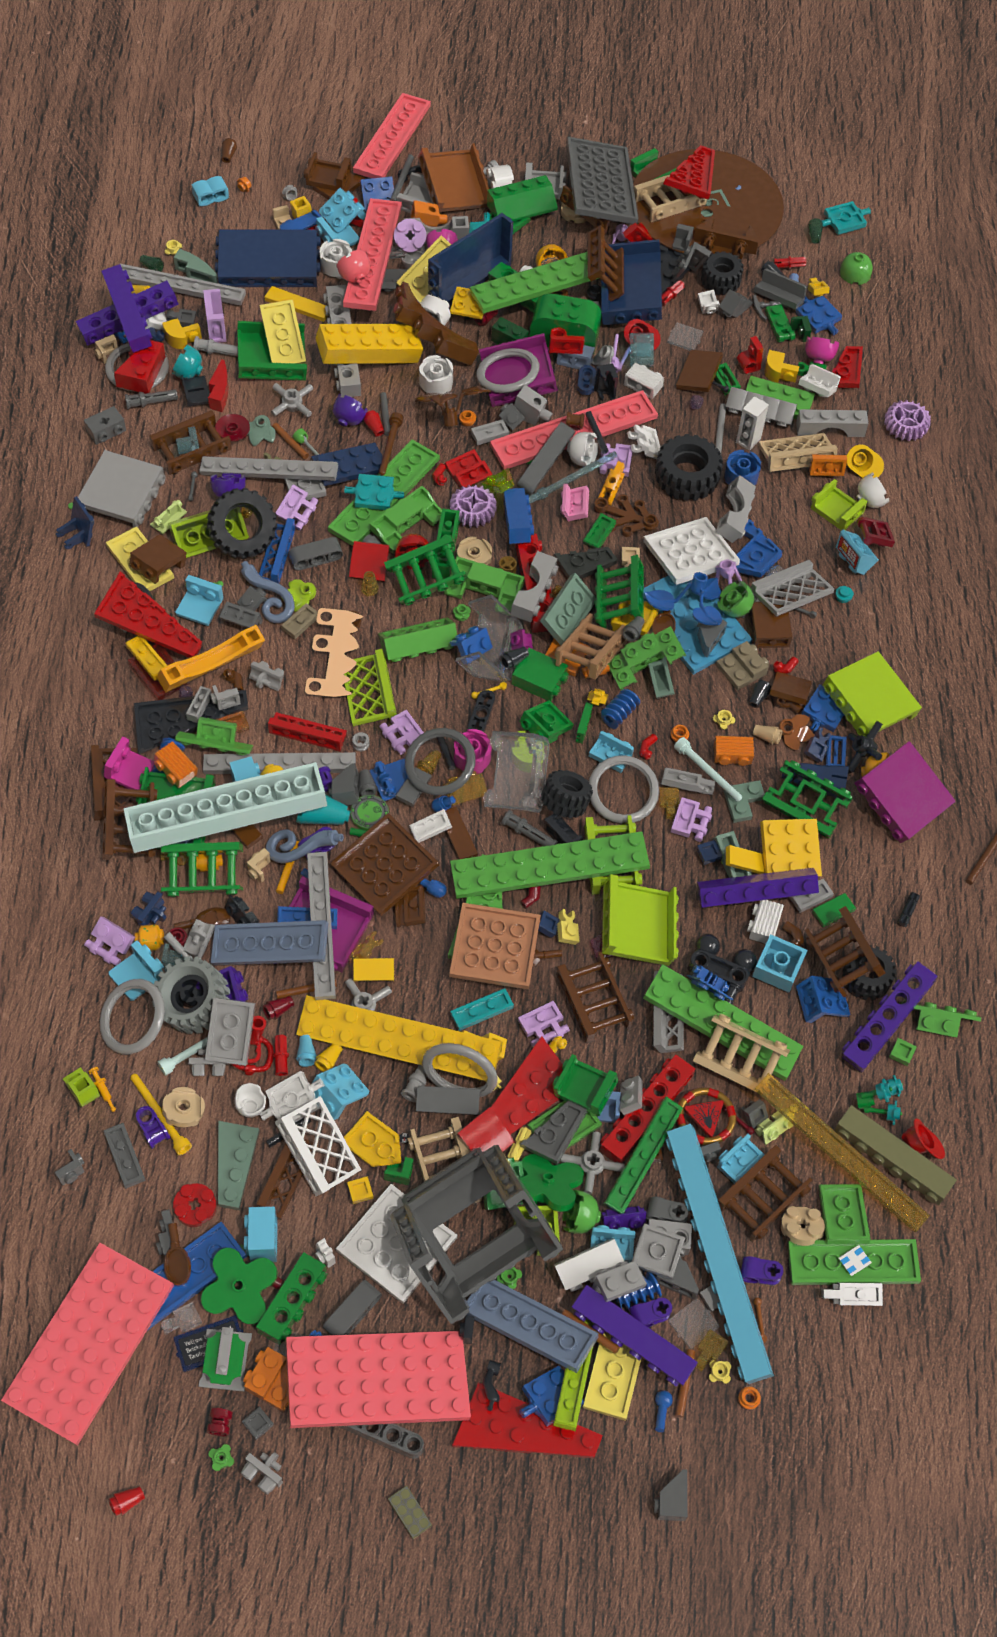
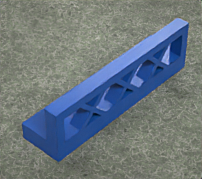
M287 518L286 525L277 524L275 533H277V530H282L283 535L279 537L275 534L274 539L266 549L259 575L263 577L265 573L271 571V578H263L280 584L295 533V519ZM280 543L278 550L274 551L272 546ZM275 557L274 564L270 565L268 560Z

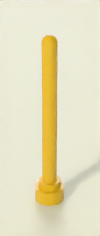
M132 1074L130 1077L131 1081L149 1107L154 1110L160 1122L165 1126L173 1140L175 1152L178 1155L188 1152L192 1147L190 1141L180 1136L173 1125L167 1124L162 1109L140 1077L137 1074Z

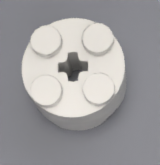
M508 164L486 169L489 189L511 184L512 180H514L511 167Z
M333 239V242L328 243L326 241L321 245L320 266L323 274L343 279L336 265L343 256H346V258L351 256L352 248H350L348 242L341 239Z
M426 295L420 302L422 307L445 326L450 319L449 303L432 295Z
M433 355L423 360L419 367V384L426 394H444L451 391L453 385V365L449 359L446 358L445 360L441 356Z

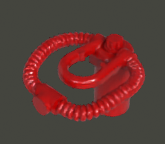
M254 1016L250 1041L251 1045H257L255 1050L257 1056L254 1059L248 1058L246 1066L231 1064L239 1070H244L246 1075L267 1071L273 1062V1046L268 1039L262 1036L266 1027V1020L261 1016ZM261 1042L264 1043L268 1050L265 1065L260 1067L250 1065L260 1060Z

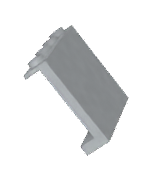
M104 450L78 498L81 503H84L86 510L133 523V528L143 523L144 515L150 510L151 502L157 497L159 488L164 484L166 476L161 466Z

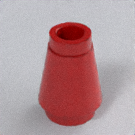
M375 410L368 411L365 415L364 423L376 437L383 435L385 431L379 413Z
M138 1486L115 1493L108 1501L114 1515L118 1516L121 1514L123 1516L144 1500L145 1496L141 1487Z

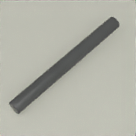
M411 154L406 159L390 201H397V196L402 189L414 156Z

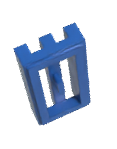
M831 735L830 739L827 740L829 747L826 751L825 765L845 766L846 737ZM834 740L833 763H830L831 742ZM838 741H842V742H841V763H840V764H837V760H838Z

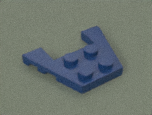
M749 519L745 525L744 536L751 540L736 554L740 559V563L736 568L739 573L761 578L782 557V551L769 538L767 539L763 535V531L760 528H756L754 522Z

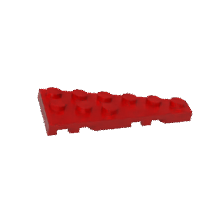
M700 145L692 155L688 156L687 160H684L676 168L675 172H672L669 177L665 178L663 184L679 189L683 193L696 195L700 199H709L715 150Z
M121 571L94 613L95 618L188 658L197 656L202 647L200 639L187 628L180 625L178 620L173 616L171 617L148 594L143 593Z
M542 1036L491 1106V1109L510 1135L561 1099L555 1096L552 1086L557 1076L560 1077L563 1071V1064Z
M478 1382L470 1402L471 1418L470 1420L462 1421L452 1447L456 1448L468 1447L506 1452L543 1453L544 1455L556 1454L569 1457L594 1458L603 1435L580 1425H577L576 1431L553 1426L554 1423L546 1426L541 1417L535 1413L522 1418L519 1410L529 1404L498 1390L496 1391L500 1396V1400L494 1402L493 1410L489 1411L487 1407L490 1400L486 1396L483 1384Z

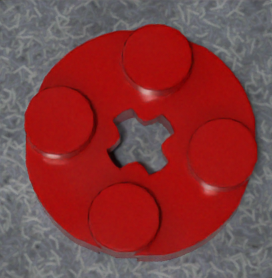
M198 1183L186 1184L177 1192L173 1201V1209L176 1217L183 1225L199 1227L213 1218L217 1209V1203L213 1191L207 1186ZM195 1200L198 1201L201 1206L192 1210L189 1204Z

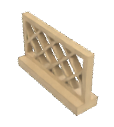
M825 433L759 441V447L768 461L770 472L810 467L812 454L837 455L838 449L836 445L830 443Z

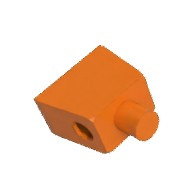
M413 201L410 218H420L425 225L431 227H438V224L447 223V215L439 213L437 204Z

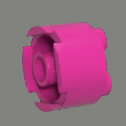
M469 729L462 734L469 739L474 748L476 757L473 773L480 774L491 761L492 743L483 731ZM454 741L455 766L464 771L466 765L465 751L457 741Z

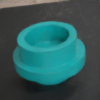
M841 586L837 588L835 595L839 602L847 603L852 600L854 593L851 588Z

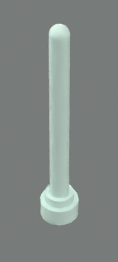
M680 738L674 745L675 750L680 754L683 753L689 756L736 801L742 799V795L691 749L690 742L686 738Z
M208 1037L173 1058L168 1057L166 1059L164 1057L159 1060L157 1064L165 1076L173 1072L172 1069L175 1068V1065L194 1055L199 1049L206 1048Z

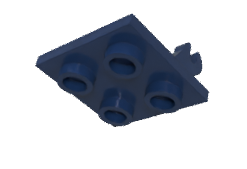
M77 496L73 500L71 520L56 529L58 532L56 533L57 537H62L76 529L79 532L64 542L66 544L64 545L65 549H71L74 545L84 542L86 547L90 546L94 518L88 513L84 503H81Z

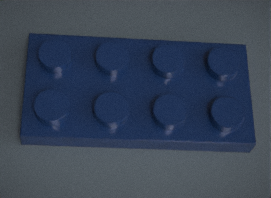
M374 442L311 456V461L338 463L336 481L321 480L323 486L358 479L359 474H379L383 456Z

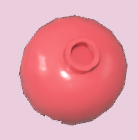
M356 250L350 252L351 256L347 258L343 256L338 261L336 267L343 279L348 282L360 283L366 279L370 271V261L365 251Z

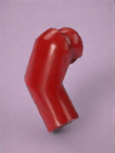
M439 463L432 473L435 483L439 486L444 485L447 481V478H444L443 472L446 470V466L443 463Z
M655 734L649 735L641 743L639 754L645 760L651 758L652 751L649 748L658 740Z

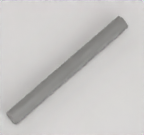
M720 404L715 443L720 453L722 451L726 414L725 404Z

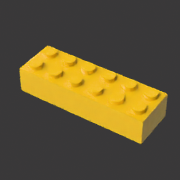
M320 324L315 338L323 364L418 363L423 351L420 338L416 337L414 328L407 324Z

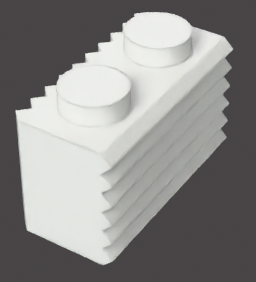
M635 363L626 373L624 385L636 390V392L643 390L648 398L653 399L663 387L664 377L658 372L649 370L645 365Z
M767 899L760 900L759 904L755 903L752 915H755V920H750L747 929L748 932H751L749 939L766 944L770 934L775 936L784 905L768 901Z

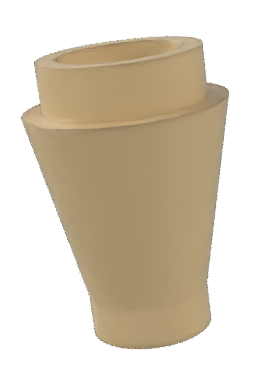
M756 725L753 735L773 745L780 742L782 730L774 726Z

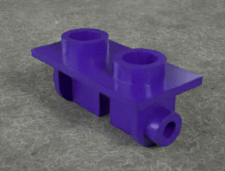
M628 1207L623 1214H618L612 1209H606L605 1212H601L604 1226H608L609 1229L618 1230L620 1227L629 1229L640 1228L646 1224V1211H644V1207Z

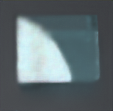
M188 427L189 437L176 439L179 454L188 453L199 448L195 427Z
M165 943L162 965L164 966V971H167L165 966L169 963L174 966L176 965L174 960L180 958L185 962V958L176 951L171 950L170 944Z

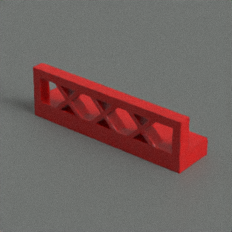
M278 712L275 713L274 718L270 717L268 721L270 734L339 752L347 735V730Z

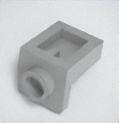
M216 685L212 686L211 700L213 704H217L219 710L241 704L237 688L218 693Z

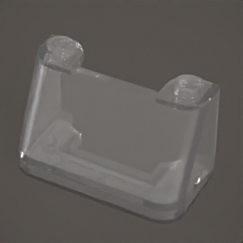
M493 731L490 745L494 751H497L494 788L488 789L484 794V807L539 813L543 807L541 793L546 782L549 755L548 738L534 733Z

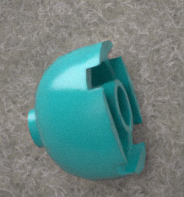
M187 344L184 348L186 350L185 354L180 353L173 367L174 372H172L173 375L181 379V375L184 378H192L195 375L199 376L203 370L201 354L194 347Z

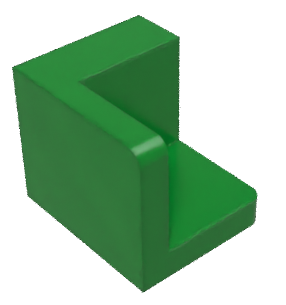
M405 1157L404 1162L400 1164L387 1165V1169L384 1171V1180L409 1185L414 1159Z

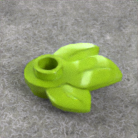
M299 579L289 582L290 589L287 590L293 596L294 612H297L306 603L309 605V601L316 595V587L312 583H304Z

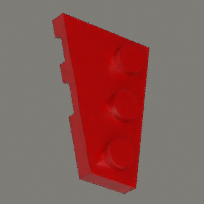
M863 346L845 347L837 366L832 371V373L840 376L837 388L860 387Z

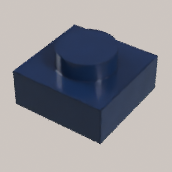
M715 840L697 845V851L704 865L722 860L721 851Z
M543 910L539 914L541 917L538 931L552 938L556 935L557 923H559L560 919Z

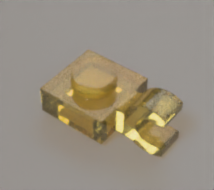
M660 788V808H666V819H674L675 808H678L680 804L679 788Z
M376 931L369 933L366 940L360 943L351 953L350 958L353 961L354 959H368L372 955L371 951L373 948L383 943V939L374 940V936L377 934Z
M709 1329L698 1346V1350L702 1353L696 1360L698 1364L695 1368L702 1372L710 1358L717 1361L728 1345V1341Z

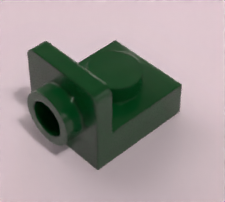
M808 316L792 317L790 322L792 330H798V335L801 336L802 342H806L807 337L810 338L812 331Z

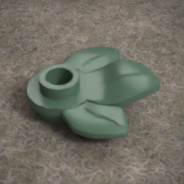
M259 415L254 421L249 422L250 431L248 435L253 446L258 445L263 439L270 443L274 442L276 432L270 425L271 423L267 416Z

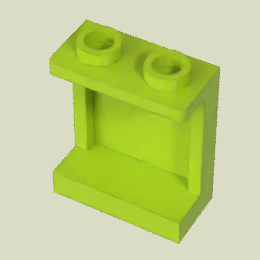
M834 479L832 482L826 483L821 492L814 494L811 499L813 501L811 509L842 531L846 530L865 512L868 501L864 498H861L858 502L836 487L837 480Z

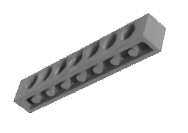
M346 285L326 286V293L323 294L324 304H328V306H325L326 316H329L327 324H352L349 308L343 307ZM333 364V366H337V368H334L335 378H338L336 388L337 391H340L341 397L345 395L350 397L361 396L358 364Z

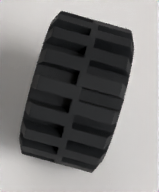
M718 251L715 254L711 253L703 263L701 283L705 285L704 288L706 290L709 289V291L714 290L717 295H726L729 290L737 291L740 287L744 270L741 259H738V256L732 255L730 252L725 253V251L719 253Z
M569 770L552 771L548 775L542 790L541 800L547 806V809L553 811V813L562 817L577 818L586 811L593 794L592 785L583 776Z
M870 945L885 974L874 979L862 975L845 985V987L849 986L848 991L850 993L854 992V996L857 998L859 996H862L863 1000H867L868 997L871 1000H875L876 997L881 998L888 992L895 979L896 964L892 962V956H887V951L879 950L880 947L878 946L872 948V945ZM861 956L845 965L842 977L865 965V962L868 960L866 956L863 958Z

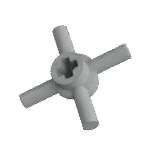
M277 383L273 385V389L282 396V403L271 410V414L274 417L285 409L290 412L299 410L306 417L311 416L312 412L302 404V397L313 390L311 384H308L300 391L296 389L285 390Z
M348 979L345 982L354 996L352 1006L371 1011L375 1010L377 1001L392 993L390 987L387 986L371 995L367 992H360L352 979Z
M593 1132L590 1151L585 1152L581 1157L563 1154L561 1162L580 1165L587 1174L584 1192L589 1194L593 1193L595 1175L600 1174L603 1169L622 1172L624 1168L623 1163L605 1161L603 1155L598 1152L601 1137L599 1132ZM590 1161H595V1165H591Z

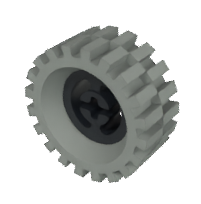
M190 956L185 957V962L180 958L174 960L176 965L172 966L169 963L165 966L167 972L163 973L161 971L158 974L161 980H155L154 982L164 1000V1021L182 1033L183 1031L187 1034H192L193 1031L197 1034L202 1033V1027L209 1030L213 998L229 999L226 997V995L230 994V989L226 986L228 982L217 969L199 957L194 959ZM202 985L203 993L194 986ZM183 1001L192 1006V1008H184Z

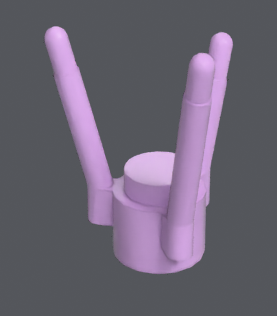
M619 224L616 226V233L613 234L612 244L616 243V239L619 241L627 239L622 233L628 228L627 225Z
M618 334L615 335L614 356L611 359V363L614 364L617 373L622 370V366L631 350V347H628L623 358L619 361L616 357Z
M726 559L716 566L715 578L717 577L718 581L721 574L724 578L728 579L729 585L732 583L731 577L735 573L737 580L741 583L742 579L736 568V562Z

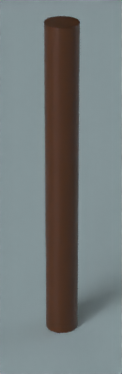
M997 833L967 877V884L972 885L996 849Z

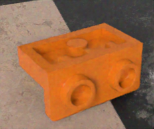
M812 454L809 467L810 475L844 476L847 455Z

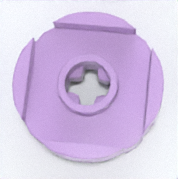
M405 219L399 222L395 228L394 241L402 251L406 253L416 252L425 244L426 230L421 222L415 219ZM408 232H412V234H414L415 237H412V240H409V238L406 237L405 234H408Z

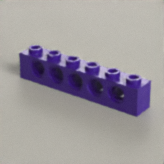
M167 280L136 294L139 301L136 305L140 304L143 315L140 316H144L145 319L179 305L175 293ZM114 304L76 321L87 346L124 330Z
M917 961L914 966L911 964L904 972L905 978L902 981L897 980L892 987V990H894L892 994L884 996L879 1003L881 1005L879 1010L871 1012L867 1018L869 1022L866 1026L863 1027L861 1025L854 1034L857 1036L854 1041H848L843 1047L842 1051L844 1053L842 1058L861 1073L935 983L937 975ZM914 981L918 984V988L911 989L907 983ZM903 997L906 1003L898 1004L895 998ZM890 1012L894 1018L887 1020L883 1017V1013ZM877 1027L881 1030V1034L874 1035L870 1029ZM864 1042L869 1046V1049L862 1051L858 1048V1044Z

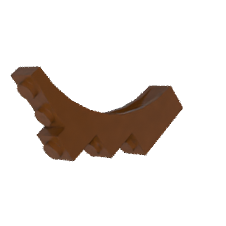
M402 282L395 291L397 303L394 306L393 312L396 321L412 326L416 337L434 344L436 353L472 365L479 354L477 343L453 332L431 316L417 301L410 289L409 283Z

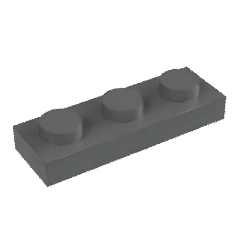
M124 1123L103 1130L125 1189L146 1181Z

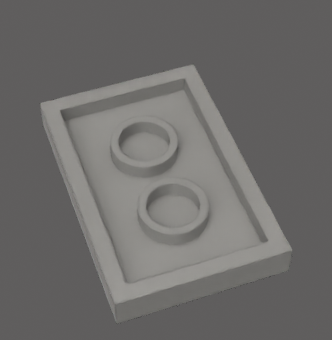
M213 998L205 1060L247 1065L256 1003Z

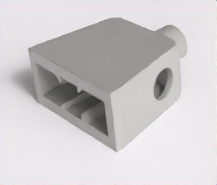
M527 385L523 386L514 404L525 417L523 421L536 425L541 418L549 422L553 414L545 409L546 398Z

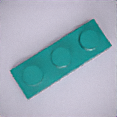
M504 988L450 1011V1015L458 1031H461L513 1009L514 1004Z

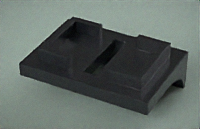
M181 375L187 406L208 404L209 390L205 375L192 378H184Z

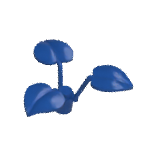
M694 573L692 582L687 583V586L676 599L668 591H644V596L651 606L659 610L669 611L674 608V603H677L690 588L692 593L700 596V608H695L692 612L694 619L705 625H720L722 622L721 614L716 608L703 606V598L714 600L720 597L721 590L717 577L708 579L704 573Z

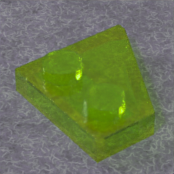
M509 468L496 475L487 477L486 481L481 483L484 490L489 489V491L500 494L515 486Z

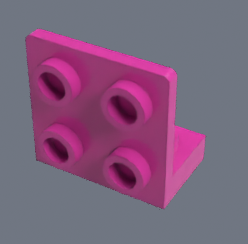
M122 736L105 764L104 777L115 779L116 783L129 789L141 790L140 775L144 773L145 767H148L151 772L155 761L130 751L129 739Z

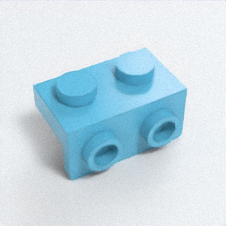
M601 731L597 742L589 752V757L599 762L614 756L625 755L632 757L634 747L626 741L615 738L611 733ZM626 764L615 765L610 768L622 773Z
M749 1134L744 1138L740 1136L733 1143L734 1147L730 1151L725 1150L718 1158L720 1161L717 1168L734 1184L765 1155L750 1141L751 1136Z
M604 1225L592 1228L590 1248L614 1238L624 1262H632L635 1231H630L629 1228L620 1227L618 1230L609 1229L608 1226Z

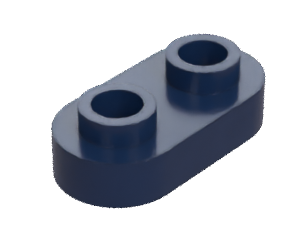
M585 365L579 370L577 390L583 395H590L594 391L596 370L593 366Z

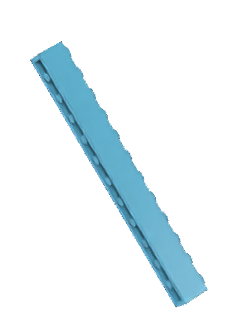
M688 1124L667 1131L669 1138L666 1139L669 1151L673 1150L675 1158L672 1159L675 1170H679L681 1175L678 1181L681 1190H685L688 1197L685 1199L688 1211L692 1210L694 1219H691L692 1226L695 1232H699L700 1239L697 1240L701 1252L705 1251L707 1260H704L707 1272H711L713 1281H711L714 1294L718 1293L720 1302H717L721 1315H725L727 1321L724 1324L727 1336H731L733 1340L731 1350L734 1358H738L740 1366L737 1367L741 1380L745 1379L746 1383L751 1384L773 1377V1371L695 1128Z

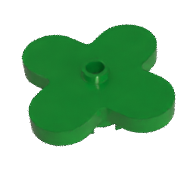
M536 1154L527 1155L522 1159L524 1176L520 1177V1180L536 1204L537 1201L546 1203L551 1209L559 1212L569 1211L574 1207L576 1195L572 1189L582 1184L584 1171L579 1165L565 1162L553 1166L547 1159Z
M233 1248L219 1250L213 1259V1268L218 1276V1280L207 1286L202 1293L201 1302L204 1309L212 1314H222L234 1308L238 1318L245 1324L253 1325L259 1323L267 1310L261 1293L275 1283L278 1276L276 1265L267 1258H258L245 1264L237 1250ZM240 1281L243 1283V1287L237 1290L235 1285Z

